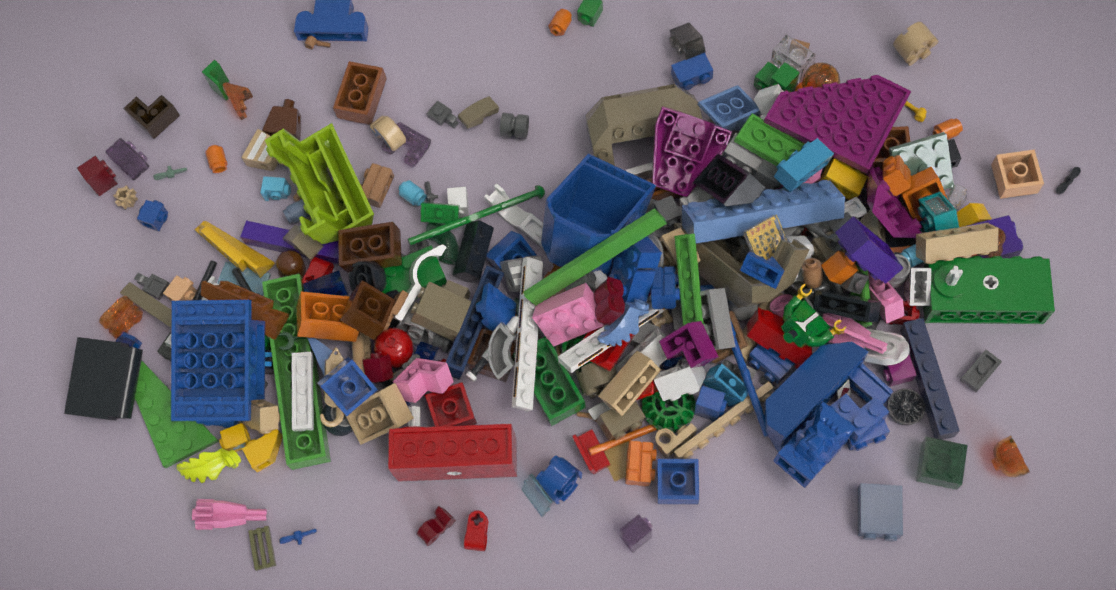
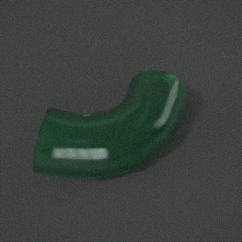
M429 222L426 231L442 225ZM451 231L427 239L436 242L438 245L443 244L446 246L445 251L439 257V261L447 265L456 264L459 245Z

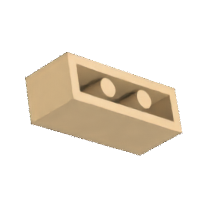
M636 351L598 397L608 407L623 416L661 369L649 357Z

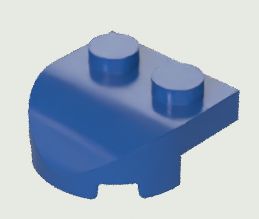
M488 283L483 287L482 300L476 303V311L481 312L483 317L482 323L488 329L494 331L501 322L507 325L511 318L515 316L517 303Z

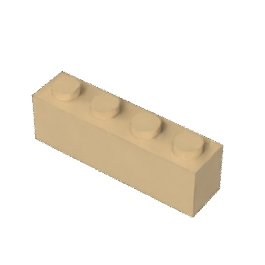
M989 223L916 234V257L927 264L936 263L938 260L951 261L956 257L969 258L974 254L988 255L989 252L998 251V227Z

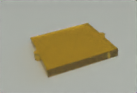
M629 441L604 451L611 464L608 469L615 482L626 476Z

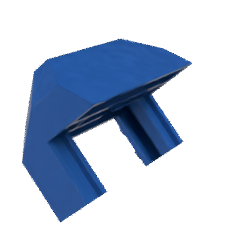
M854 342L822 345L765 400V432L768 434L777 452L795 436L799 429L801 430L822 402L827 404L848 379L850 388L866 403L877 397L884 404L890 398L893 390L863 364L869 351Z

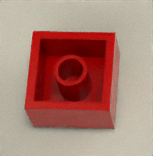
M463 382L449 386L443 394L432 392L425 395L435 427L477 424Z

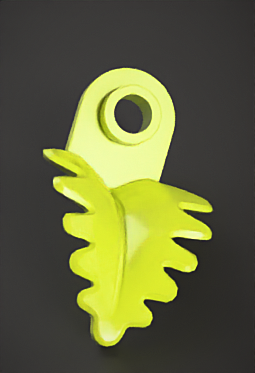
M221 448L215 452H202L199 454V459L190 458L189 462L184 461L177 464L176 469L182 476H185V479L191 478V481L195 482L196 478H198L200 483H204L206 477H209L210 480H216L225 466L237 468L241 458L234 450L227 451Z

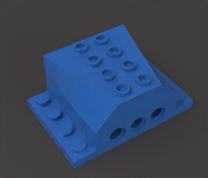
M251 300L172 301L171 421H251V400L265 399V321L251 320Z

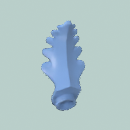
M635 299L633 303L626 302L624 313L611 325L605 326L604 329L607 331L601 332L597 338L598 341L606 345L610 344L611 346H615L616 343L621 346V339L629 342V334L636 335L639 332V316L649 313V304L639 299Z

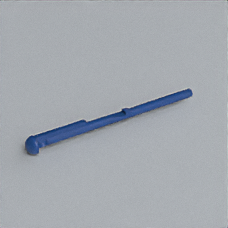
M731 322L735 347H732V351L763 436L768 437V434L765 432V415Z

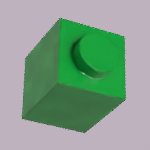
M583 0L577 10L578 21L584 25L594 27L603 11V1Z

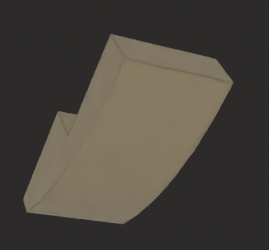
M488 96L464 109L458 114V118L468 129L482 124L483 118L498 113L499 106Z

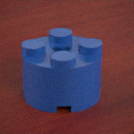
M556 455L550 460L545 471L542 470L537 475V488L554 503L560 504L559 500L564 502L578 486L576 480L577 478H582V472L565 458H559Z

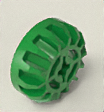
M659 391L644 397L642 412L645 415L646 422L656 428V431L666 428L673 433H677L682 426H688L694 418L696 401L693 394L689 395L686 393L681 395L683 400L682 407L678 405V400L670 401L668 399L663 401ZM655 400L656 403L660 405V412L657 410L655 406ZM671 402L672 406L666 408L665 403L669 404Z

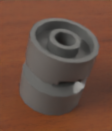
M503 112L500 120V136L511 137L515 135L516 138L526 139L529 130V115L518 114L515 117L513 113Z

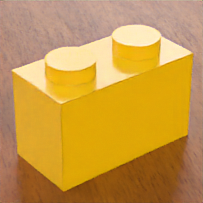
M834 158L826 165L819 181L830 180L846 199L851 200L859 196L868 176L862 174L860 170L854 169Z

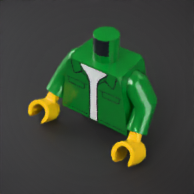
M803 284L798 289V295H794L784 307V324L781 326L785 332L783 338L787 343L794 342L798 347L806 345L809 347H820L833 339V335L843 334L846 326L843 329H838L836 326L842 320H837L833 329L829 330L831 327L805 300L801 301L802 298L808 297L812 292L811 289L807 294L803 293L802 288L806 285Z

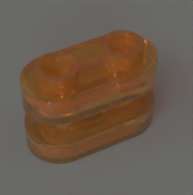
M123 296L102 314L99 323L105 329H109V333L114 338H122L127 335L128 331L135 324L141 321L143 311L137 305H133V301L127 296Z

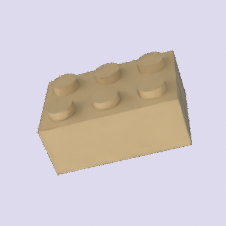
M396 383L375 392L346 416L360 445L388 433L389 429L399 428L414 419Z

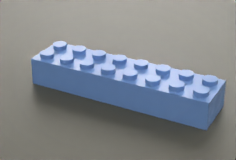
M821 180L817 183H803L791 193L785 187L776 190L766 189L758 199L748 204L725 206L716 199H709L699 203L690 202L687 205H682V226L687 234H695L697 244L743 236L745 231L771 216L774 218L778 229L844 218L845 196L830 180Z

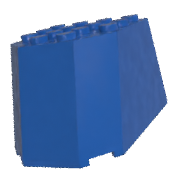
M587 154L546 199L541 244L549 261L559 267H563L645 215L656 185L593 155ZM616 256L592 271H602L609 277Z

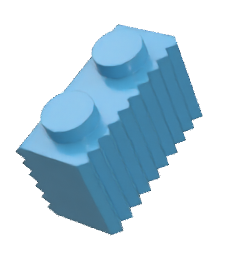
M723 363L711 367L703 381L708 388L725 393L724 400H727L728 406L743 402L748 395L744 382Z

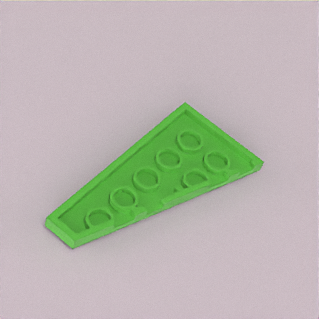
M141 360L135 399L163 467L168 468L218 443V439L203 424H198L196 421H171V390Z

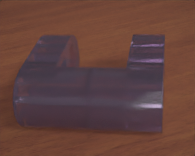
M399 122L396 125L406 137L405 144L411 146L404 157V163L413 168L429 149L431 139ZM385 141L383 142L382 150L390 155L393 154L395 151H392Z

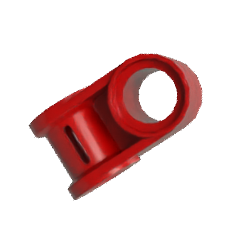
M317 257L312 259L302 279L307 292H322L333 272V263Z
M473 511L468 517L467 531L464 539V549L484 552L486 550L489 521L482 511ZM480 516L483 522H479V524L477 525L474 522V520H478V517Z

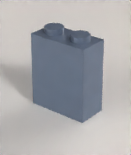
M860 483L858 486V536H863L865 540H876V537L884 538L885 541L891 542L897 541V539L903 536V486Z

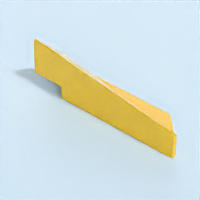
M203 221L194 229L241 272L248 267L261 278L275 265L274 261L207 221Z

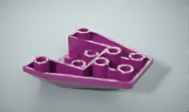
M662 106L655 123L652 183L656 187L687 197L696 187L693 183L694 180L717 154L721 155L725 151L732 131L695 116Z
M872 164L868 171L867 204L871 211L893 237L916 238V234L922 233L920 230L922 225L916 218L913 219L899 199L901 195L893 196L889 190L891 188L883 179L882 169L879 166L875 168Z

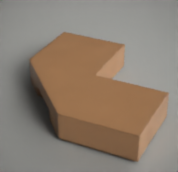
M404 290L395 296L394 300L396 301L386 326L382 331L387 330L392 318L400 312L408 297V293Z

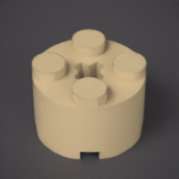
M922 22L909 26L907 28L908 32L905 35L901 33L893 43L897 52L909 66L913 65L919 58H927L931 54L930 49L939 42Z

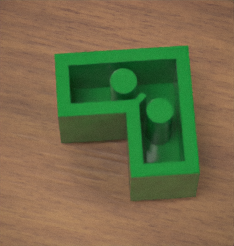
M768 61L756 74L754 86L759 91L779 84L783 91L795 92L800 72L786 62L778 68Z

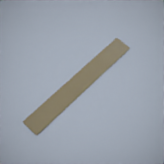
M131 282L120 291V294L172 328V310Z

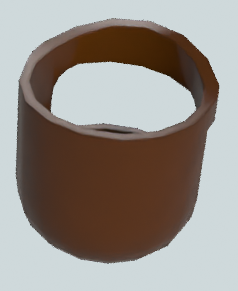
M287 250L278 256L276 266L280 278L283 277L281 274L291 276L297 273L302 278L304 277L306 265L298 252Z

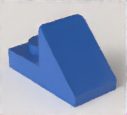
M752 252L747 253L740 269L741 272L774 289L777 288L784 273V269L774 257L766 260Z

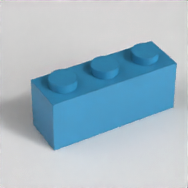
M818 138L811 143L808 141L801 148V151L798 152L796 150L787 161L784 159L777 165L776 168L778 170L774 177L791 193L824 168L834 153Z

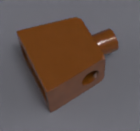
M285 99L283 107L273 106L262 131L272 136L284 128L300 141L301 115L298 109L294 108L295 102Z

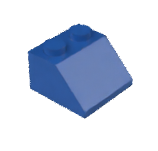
M510 231L487 253L486 259L494 269L502 271L501 261L537 256V254L521 234Z

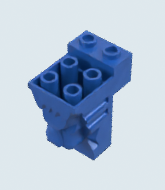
M822 402L810 419L805 422L801 430L799 429L795 436L778 452L773 462L806 488L826 464H829L843 448L856 428L852 426L849 420L840 416L832 406Z

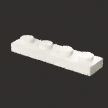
M312 352L292 353L293 431L314 430Z

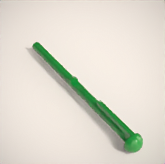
M536 185L535 190L408 238V243L410 246L534 197L542 199L545 195V190L542 186Z

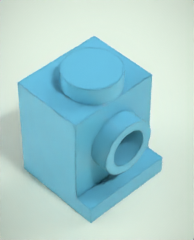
M263 177L260 193L265 201H269V198L273 200L287 199L291 194V186L285 178Z

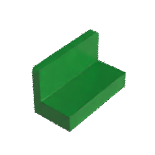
M213 60L202 73L212 90L227 101L229 98L223 87L230 81L220 64Z
M422 202L421 222L447 224L460 219V205Z

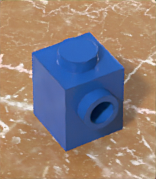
M146 200L139 210L137 220L143 227L160 231L163 223L168 218V211L163 203L157 200L153 202Z

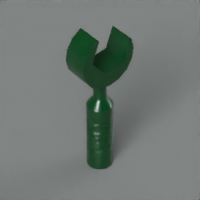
M281 333L278 337H285L288 344L286 347H279L278 349L288 351L294 345V340H303L307 337H293L289 333Z

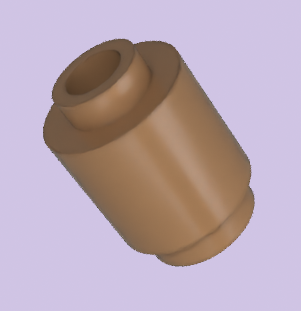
M815 258L806 259L801 267L803 282L808 288H817L821 286L823 281L821 262Z

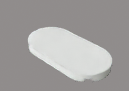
M867 328L871 332V337L888 343L886 352L883 354L864 347V349L869 351L865 362L894 365L907 358L910 349L906 338L899 334Z

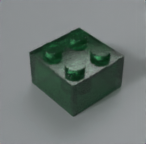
M926 437L921 444L916 481L957 490L963 483L968 445Z

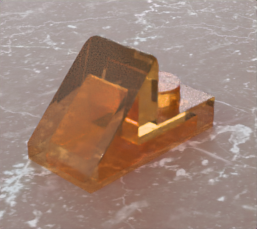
M226 82L222 85L240 119L247 118L245 113L247 107L244 101L253 97L249 88Z

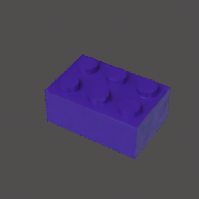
M854 216L835 232L840 239L838 240L839 245L844 250H847L846 256L852 262L856 260L859 267L864 271L868 270L875 280L880 279L886 284L903 269V266L888 244Z

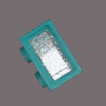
M941 191L918 199L920 207L917 210L923 222L921 223L923 233L959 227L957 211Z

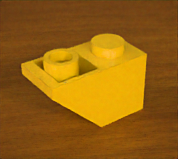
M278 429L271 430V433L263 434L264 436L259 439L249 441L242 448L252 469L257 473L275 463L283 439V435Z

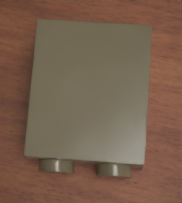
M428 282L425 288L421 287L417 295L420 300L418 303L415 302L410 313L413 314L411 322L453 341L460 331L471 301L434 283Z

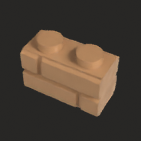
M374 163L365 170V180L360 185L369 204L381 208L393 181L394 173L390 168Z

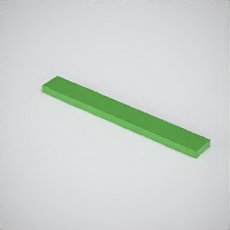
M654 208L523 291L524 297L535 306L667 224L665 218Z

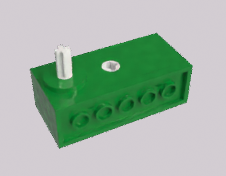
M973 256L971 258L956 257L951 261L938 260L933 264L926 263L923 267L931 268L930 306H923L925 323L1044 324L1055 312L1050 259L1040 256L1032 258H1022L1021 256L1002 258L1001 256L982 258L981 256Z

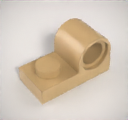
M692 423L688 426L684 425L677 431V436L669 429H661L655 436L656 447L667 459L675 450L696 434L697 428ZM666 436L670 439V442L663 444L659 439Z

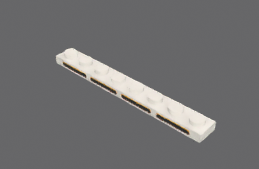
M530 257L523 258L512 394V407L524 411L533 410L538 325L532 318L535 305L524 297L523 291L542 280L543 269L542 261Z
M651 295L646 302L649 304L648 309L650 311L648 314L639 316V327L666 310L665 308L653 309ZM605 326L559 355L558 362L572 373L611 347L610 344L600 343L597 339L601 332L607 331L604 329Z

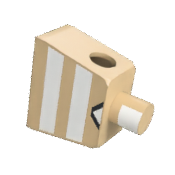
M259 129L255 132L241 158L246 166L274 171L279 162L276 158L270 157L266 151L265 139L270 137V135Z

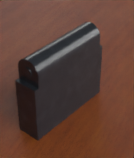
M77 337L64 414L114 421L117 420V417L120 419H132L143 350L129 347V344Z

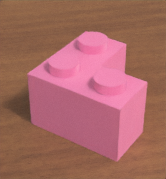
M416 358L393 381V383H396L403 399L412 403L419 401L427 391L443 394L454 382L446 362Z

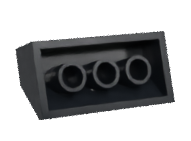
M720 154L713 158L693 182L725 206L753 203L754 200L761 196L762 191L765 189L752 174Z

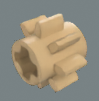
M127 185L123 188H117L116 194L113 195L117 206L122 205L125 210L127 207H134L135 202L138 200L135 196L137 192L133 188L129 189Z

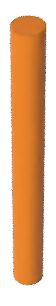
M647 425L627 433L617 441L614 438L588 449L592 456L602 450L605 451L654 432L657 429Z

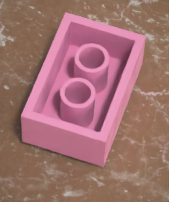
M587 283L544 300L535 306L532 317L553 347L604 326L603 323L598 322L596 319L595 308L597 304L594 299V293Z

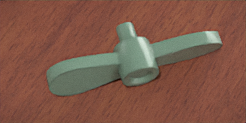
M167 166L168 170L166 172L155 174L153 177L154 180H161L166 177L174 178L175 174L188 170L187 168L173 170L171 166Z

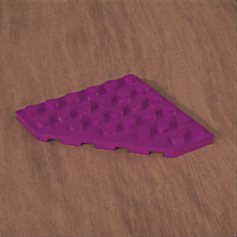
M873 75L863 80L861 78L847 80L846 83L837 84V82L823 84L822 87L813 88L812 86L800 88L795 92L783 91L780 92L766 115L764 123L804 143L808 141L811 143L818 138L834 153L832 157L867 174L911 91L879 75Z

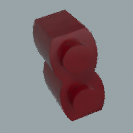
M608 277L595 289L594 299L597 304L595 316L598 322L611 325L624 313L625 303L622 298L624 288L621 280Z

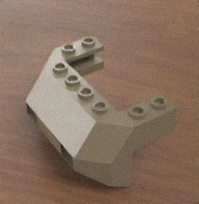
M676 84L602 97L585 115L593 156L615 166L612 144L654 136L655 123L662 106L702 119L697 99L693 94Z
M674 223L675 230L681 227L684 234H687L682 223ZM735 237L697 243L696 250L701 259L698 263L699 275L714 288H725L726 297L738 308L749 307L770 301L792 285L810 249L796 239H793L792 243L787 240H780L773 257L784 269V273L776 289L740 271L747 253L751 252V250L737 242Z

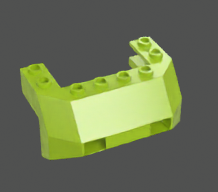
M332 123L302 141H299L284 128L265 139L266 151L269 156L276 158L280 164L283 163L289 167L291 172L290 178L298 187L297 194L304 201L305 205L303 207L312 219L309 221L303 216L299 217L302 224L300 228L305 235H309L314 241L317 240L321 244L338 241V230L372 225L374 213ZM326 168H329L334 180L333 182Z

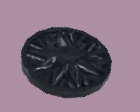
M903 388L895 391L890 396L887 402V410L895 422L901 425H912L923 418L925 402L918 392Z

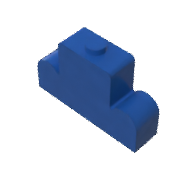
M315 0L314 14H311L309 11H302L296 16L294 33L298 41H306L307 37L313 36L319 41L367 42L369 28L364 14L358 11L353 12L354 5L352 0Z

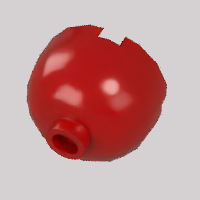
M388 328L377 336L374 350L375 352H381L382 355L390 354L392 367H401L412 356L414 344L411 337L404 330Z

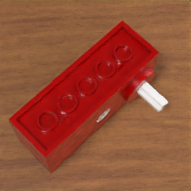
M412 406L409 407V410L414 419L408 422V427L389 429L388 469L398 482L517 477V438L512 424L420 427V407Z

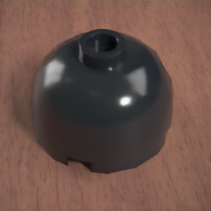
M358 261L353 264V271L349 272V284L352 292L361 281L366 282L381 292L384 291L387 284V276L380 264L374 261Z

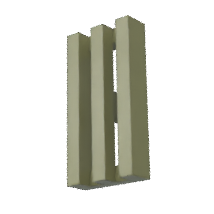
M264 526V528L249 530L255 570L258 571L276 566L270 527ZM264 532L266 536L270 563H267L264 542L262 537V533ZM255 535L258 537L262 565H260Z

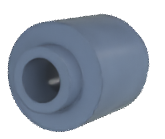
M302 199L283 210L289 224L299 222V217L301 216L305 218L310 216L303 207L305 203Z

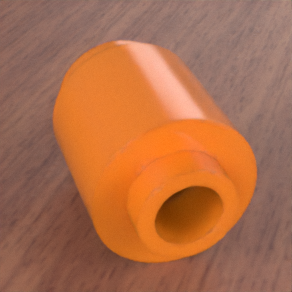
M566 9L557 11L548 26L550 32L555 36L564 35L572 21V14Z
M951 118L935 125L932 133L935 135L944 132L947 134V140L958 136L963 131V127L957 118Z
M218 145L209 146L205 151L209 168L213 173L224 172L227 170L228 163L223 147Z

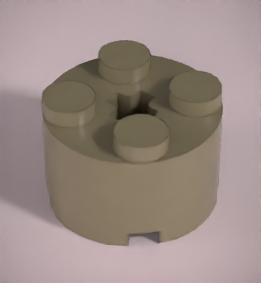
M593 362L581 367L582 372L578 370L575 372L583 395L589 396L590 399L597 398L600 392L617 375L615 366L611 371H608Z

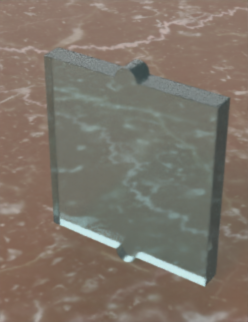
M530 474L524 480L521 490L541 517H543L550 511L553 501L535 476Z

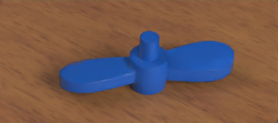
M317 529L303 533L296 531L293 533L294 535L280 538V544L295 540L298 542V545H301L303 537L316 533Z

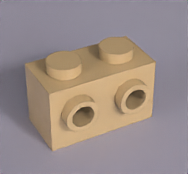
M263 399L251 400V421H243V424L249 426L250 429L259 431L261 434L271 433V430L279 429L280 414L278 412V405Z

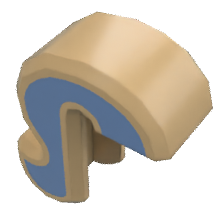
M381 116L370 124L373 134L379 139L383 138L392 151L397 150L406 143L405 135L390 117Z

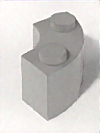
M501 322L492 333L488 348L489 364L498 380L515 365L511 358L510 349L516 335L504 322Z

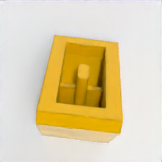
M969 203L957 212L959 227L992 219L984 204Z

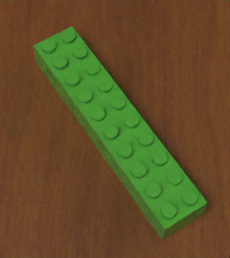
M300 274L262 282L264 297L274 301L272 309L289 314V318L280 334L286 332L293 337L297 336V303L300 292H306V287L302 283L303 278ZM277 337L275 340L270 338L286 465L295 470L331 462L327 431L320 420L323 403L321 389L317 383L319 382L316 356L308 338L294 340V345L288 351L278 349L279 347L287 346L288 341L285 337ZM312 352L314 430L293 431L292 353Z

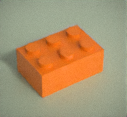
M300 292L297 303V337L356 342L359 331L340 321L350 297Z

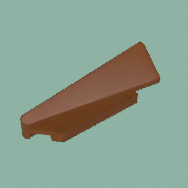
M206 281L201 282V296L207 300H251V320L265 321V335L273 340L278 337L289 318L288 313L272 309L273 300L231 282L220 281L219 285H213Z

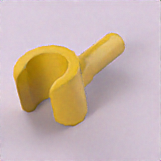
M906 101L905 106L916 113L914 116L915 120L923 122L926 118V109L922 107L917 108Z

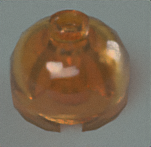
M824 62L815 63L806 70L802 79V87L822 88L823 84L834 82L840 84L839 72L831 64Z
M1011 435L997 442L993 449L994 459L991 460L996 471L1001 470L1005 476L1014 478L1030 473Z

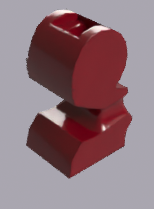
M438 506L434 512L436 517L424 522L416 533L427 546L433 544L440 534H444L445 530L450 528L456 521L444 507Z

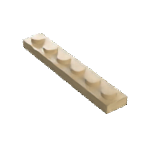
M769 381L756 390L759 401L763 403L771 395L774 388ZM750 397L745 398L743 402L737 404L675 450L674 458H691L694 455L693 451L697 448L701 450L710 443L709 439L713 436L717 438L725 432V427L730 424L731 426L735 425L741 420L740 416L744 413L750 414L754 411Z

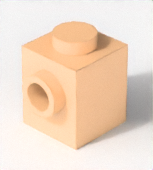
M176 275L163 294L170 301L193 300L197 290L192 286L194 283L186 277L182 279Z

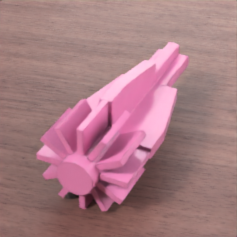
M830 313L823 314V317H821L831 327L829 330L833 329L837 320H842L836 326L838 329H843L846 326L843 334L833 335L834 338L828 342L832 344L854 342L862 348L866 347L880 354L886 352L888 343L871 337V332L853 319Z
M197 499L196 506L192 509V520H195L196 530L228 528L244 525L247 522L246 520L266 521L267 509H247L246 505L215 501L214 499Z

